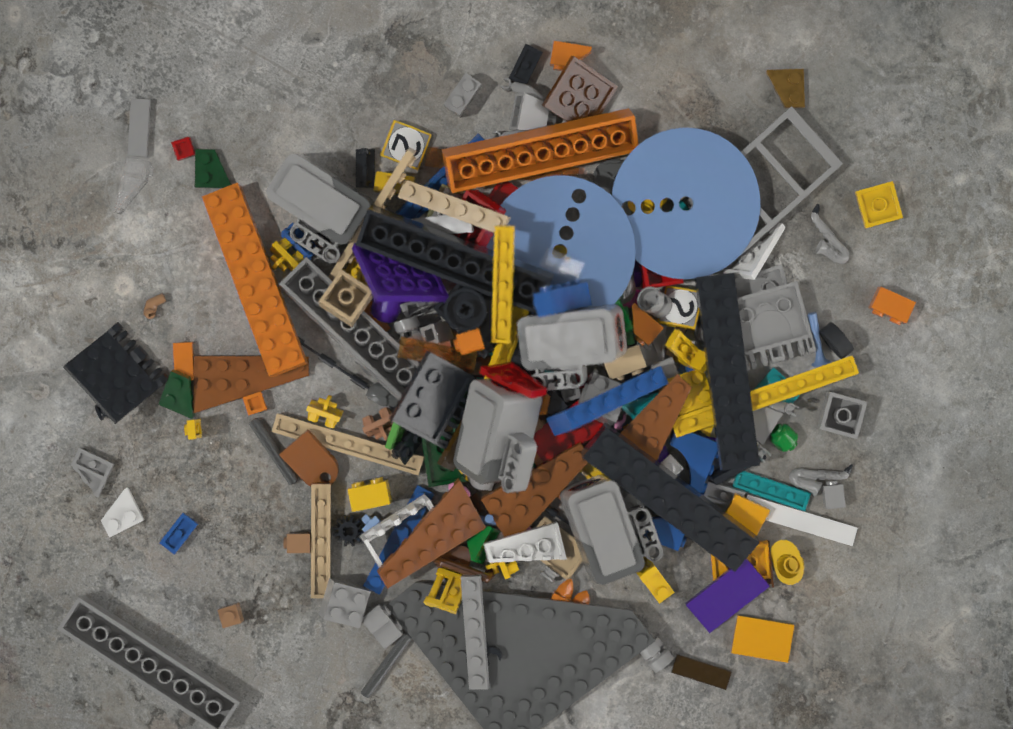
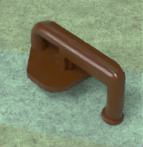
M461 544L432 561L436 564L437 568H443L460 575H481L482 582L488 583L495 577L492 568L483 572L470 567L469 548Z

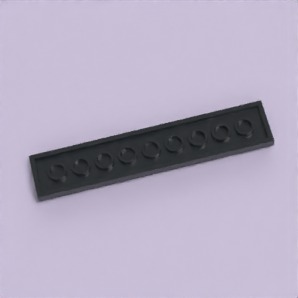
M734 273L696 277L695 284L720 470L760 466Z

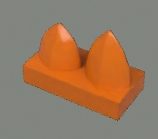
M571 578L561 583L551 596L553 600L590 603L587 590L578 593L571 599L573 594V581Z

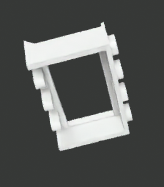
M423 494L360 535L379 568L382 562L369 542L378 536L384 535L385 531L399 525L402 520L410 515H415L424 506L430 511L434 506L426 495Z

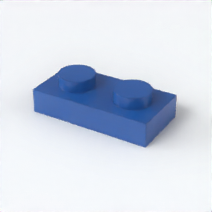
M183 512L160 541V544L175 555L199 523Z

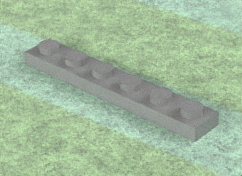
M462 575L461 589L469 689H489L481 575Z

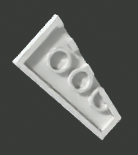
M557 522L483 543L489 563L567 560Z

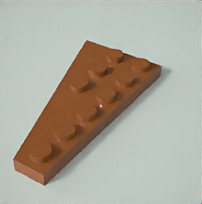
M194 356V413L309 376V357H306L308 364L275 377H270L262 356Z
M677 374L626 426L621 434L657 460L692 386Z
M581 442L534 467L525 491L506 493L502 486L481 497V501L490 515L493 516L504 537L526 531L585 467L588 462L582 458L581 451L585 447Z
M459 479L453 483L454 485L448 492L444 493L438 504L432 507L416 525L409 537L401 542L402 545L395 553H392L377 570L387 589L486 528Z

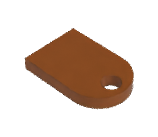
M309 429L279 454L310 487L312 483H331L332 485L338 476L339 465L337 460ZM326 472L331 476V479L325 481L321 478V474Z

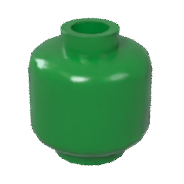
M777 424L770 434V442L781 452L792 451L798 444V434L788 424Z

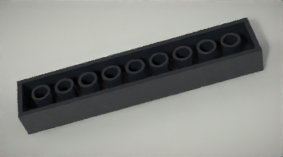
M373 204L367 209L355 245L493 297L494 250ZM514 258L513 305L537 314L533 303V294L539 293L540 288L549 287L554 273Z
M605 422L581 451L584 460L734 572L759 544L757 535Z

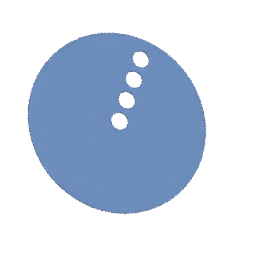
M670 129L644 140L622 163L612 189V197L621 207L625 201H632L636 207L632 215H627L635 238V260L652 272L670 278L695 279L696 277L709 276L730 265L743 253L750 243L757 228L760 215L759 186L754 171L747 159L728 140L702 129ZM685 196L690 197L693 201V206L688 211H684L679 207L680 199ZM670 198L673 201L674 208L672 211L663 212L661 210L660 202L662 199ZM646 199L652 200L655 205L654 211L650 214H646L641 210V203Z
M548 176L521 186L504 200L501 207L506 209L504 215L510 217L508 225L515 226V259L554 273L550 286L579 280L580 283L587 282L592 305L585 307L613 305L617 302L631 279L635 264L636 246L633 229L626 213L607 191L590 181L578 177ZM576 189L585 191L586 199L583 203L573 201L572 193ZM571 207L577 208L580 212V217L575 222H571L566 218V211ZM563 226H570L573 229L574 234L570 240H563L560 237L559 231ZM494 234L486 248L494 250ZM558 244H563L567 248V255L561 259L556 258L553 254V249Z

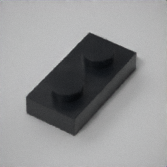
M525 44L509 79L527 85L543 52Z

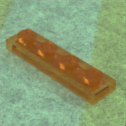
M401 336L397 357L421 362L426 351H429L463 371L473 373L475 370L477 352L462 355L461 351L457 352L455 347Z

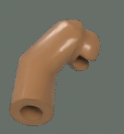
M163 293L146 301L143 313L147 319H153L158 305L166 302Z

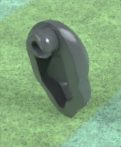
M379 382L370 386L366 393L369 400L374 401L380 406L396 407L398 400Z

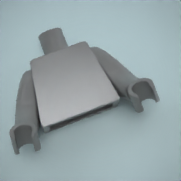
M504 78V81L509 83L507 87L501 86L506 92L511 90L516 92L509 130L513 131L504 133L493 131L492 134L498 133L499 137L555 124L556 116L549 114V110L542 106L545 100L542 94L529 85L519 82L512 83L509 78Z
M780 401L753 411L758 454L762 462H765L763 459L765 454L769 456L771 454L761 444L765 443L783 415L782 413L796 417L793 409H799V406Z

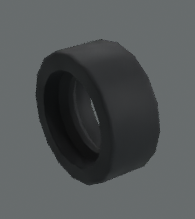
M830 322L820 330L819 333L822 339L840 359L845 358L854 350L849 339L834 323Z

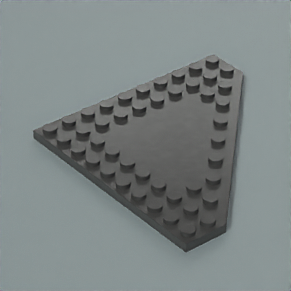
M416 581L386 605L483 729H541L656 640L632 609L482 590L486 641L488 646H496L501 650L502 659L499 661L496 654L488 656L490 662L488 666L489 689H469L463 602L461 601L456 614L436 607H429L423 602L425 597L429 595L433 584ZM441 584L435 599L440 600L446 585Z

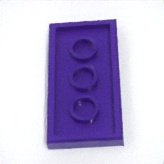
M746 558L736 572L729 568L685 604L706 630L711 633L769 588L770 585Z

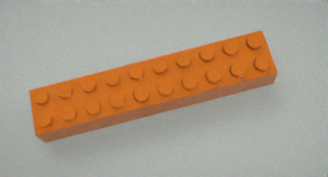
M627 108L442 149L448 186L452 193L630 154L639 144L635 115Z
M235 183L202 196L268 375L275 377L308 364L242 186L239 183Z

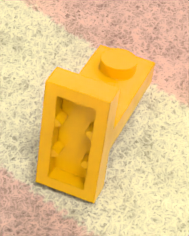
M675 329L665 344L675 355L673 360L704 374L707 369L705 352L699 350L681 331Z
M643 557L645 564L643 569L637 572V575L660 604L675 592L653 562Z

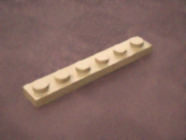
M406 179L403 180L398 198L491 232H494L495 225H508L510 217Z
M312 483L311 598H324L330 578L331 483Z

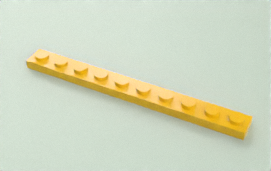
M853 355L750 391L752 410L761 409L859 374ZM712 405L677 417L673 426L676 438L714 425Z

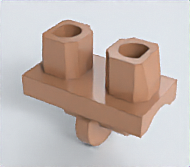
M385 407L378 411L381 419L376 422L372 415L362 418L364 425L362 429L368 438L375 436L377 440L383 437L387 441L393 422L389 420L392 414L388 407Z

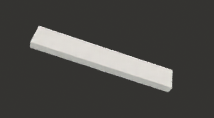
M751 495L746 496V498L770 509L766 521L853 546L857 527Z

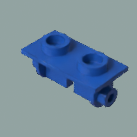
M292 222L288 228L281 232V237L283 239L286 238L292 244L291 247L295 251H299L304 259L307 257L311 260L315 254L291 239L290 230L294 225ZM297 228L295 235L297 238H303L304 232Z

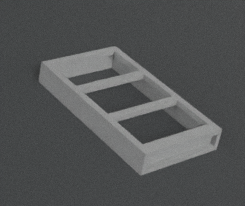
M792 106L746 146L741 153L745 156L755 147L799 196L773 219L760 207L759 216L767 225L752 237L743 253L843 164ZM785 119H788L830 166L828 170L805 190L795 182L760 143ZM689 198L687 200V202L689 203L687 207L691 209L693 206V201L691 198Z

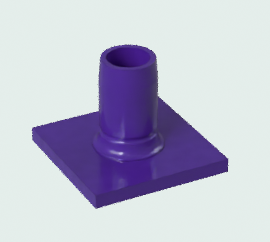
M356 243L353 244V253L374 297L370 310L373 317L385 323L396 321L402 310L400 305L405 302H446L449 297L440 277L355 245Z

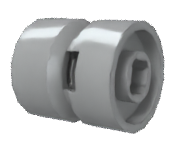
M646 287L638 295V306L653 317L664 318L670 313L672 308L671 299L656 288Z
M417 316L393 323L396 333L400 334L399 342L403 348L423 342L421 332L418 329L420 323ZM411 331L412 337H409L407 332Z
M658 636L654 637L656 639L655 642L640 652L644 660H649L648 665L655 673L665 668L674 659L669 650L663 648L664 644Z

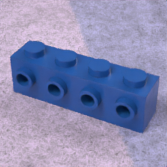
M579 280L540 288L539 293L533 294V303L538 317L592 305L588 283H580Z

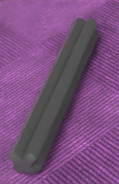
M255 418L250 421V427L288 484L292 485L297 482V476L279 455V449L260 420Z
M403 633L361 691L364 697L369 698L409 644L412 639L409 634Z

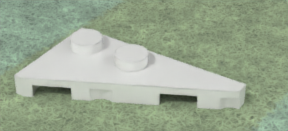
M778 223L768 231L770 235L762 242L758 240L745 253L737 258L738 262L732 268L728 269L726 267L723 273H734L736 278L755 280L785 230L783 223Z

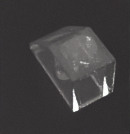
M550 247L547 248L540 263L541 267L573 280H578L585 265L584 262Z

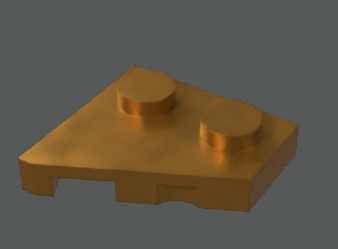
M804 69L766 70V75L771 80L773 88L779 95L785 109L791 106L793 108L805 107Z

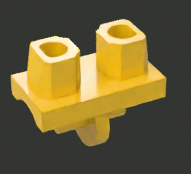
M286 238L279 242L275 241L270 248V251L274 254L270 258L274 262L273 270L279 267L283 272L287 268L292 272L304 260L303 255L299 251H296L292 256L287 252L292 244Z
M328 395L327 399L319 397L318 401L311 399L306 409L309 421L318 422L320 416L325 417L324 425L332 429L340 421L344 410L336 408L337 403L331 401V395Z
M516 561L509 563L493 562L485 566L486 570L492 568L495 575L500 573L497 567L500 565L505 579L510 578L511 574L519 570Z

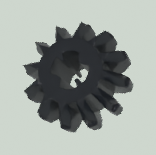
M345 514L343 515L344 522L339 518L336 520L340 526L334 525L333 529L339 530V532L333 533V536L340 535L337 543L345 540L344 547L348 545V541H350L353 547L355 546L354 539L359 543L362 541L358 535L364 532L359 531V529H362L365 525L358 526V523L361 521L360 518L353 521L354 515L352 514L350 520H348ZM345 526L347 528L351 526L353 528L352 532H354V534L352 535L351 533H349L347 535L345 533L346 529H344Z

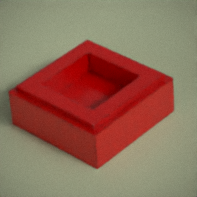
M190 136L171 142L177 161L195 156Z

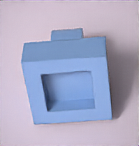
M365 514L361 518L366 524L362 530L366 532L383 520L377 516L372 518Z

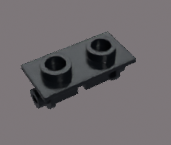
M356 149V188H374L375 149Z
M409 430L401 438L404 443L398 442L391 454L394 459L400 458L404 465H406L422 443V438Z

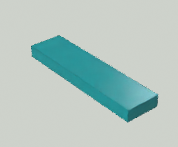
M742 471L735 475L732 484L734 488L802 511L806 510L811 496L809 492L747 471Z

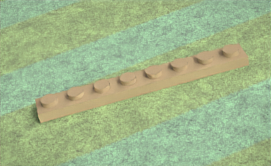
M411 147L407 149L373 205L383 209L386 208L383 204L387 199L391 200L396 192L393 188L397 182L401 184L406 176L404 173L407 166L411 168L416 160V157H414L416 151ZM363 222L328 276L332 282L340 270L347 271L344 269L347 262L351 264L355 258L352 247L357 242Z
M279 413L276 415L272 428L274 433L297 439L309 429L325 448L415 475L420 473L424 456L413 454L406 465H404L400 458L394 459L391 456L392 450L385 448L383 444Z

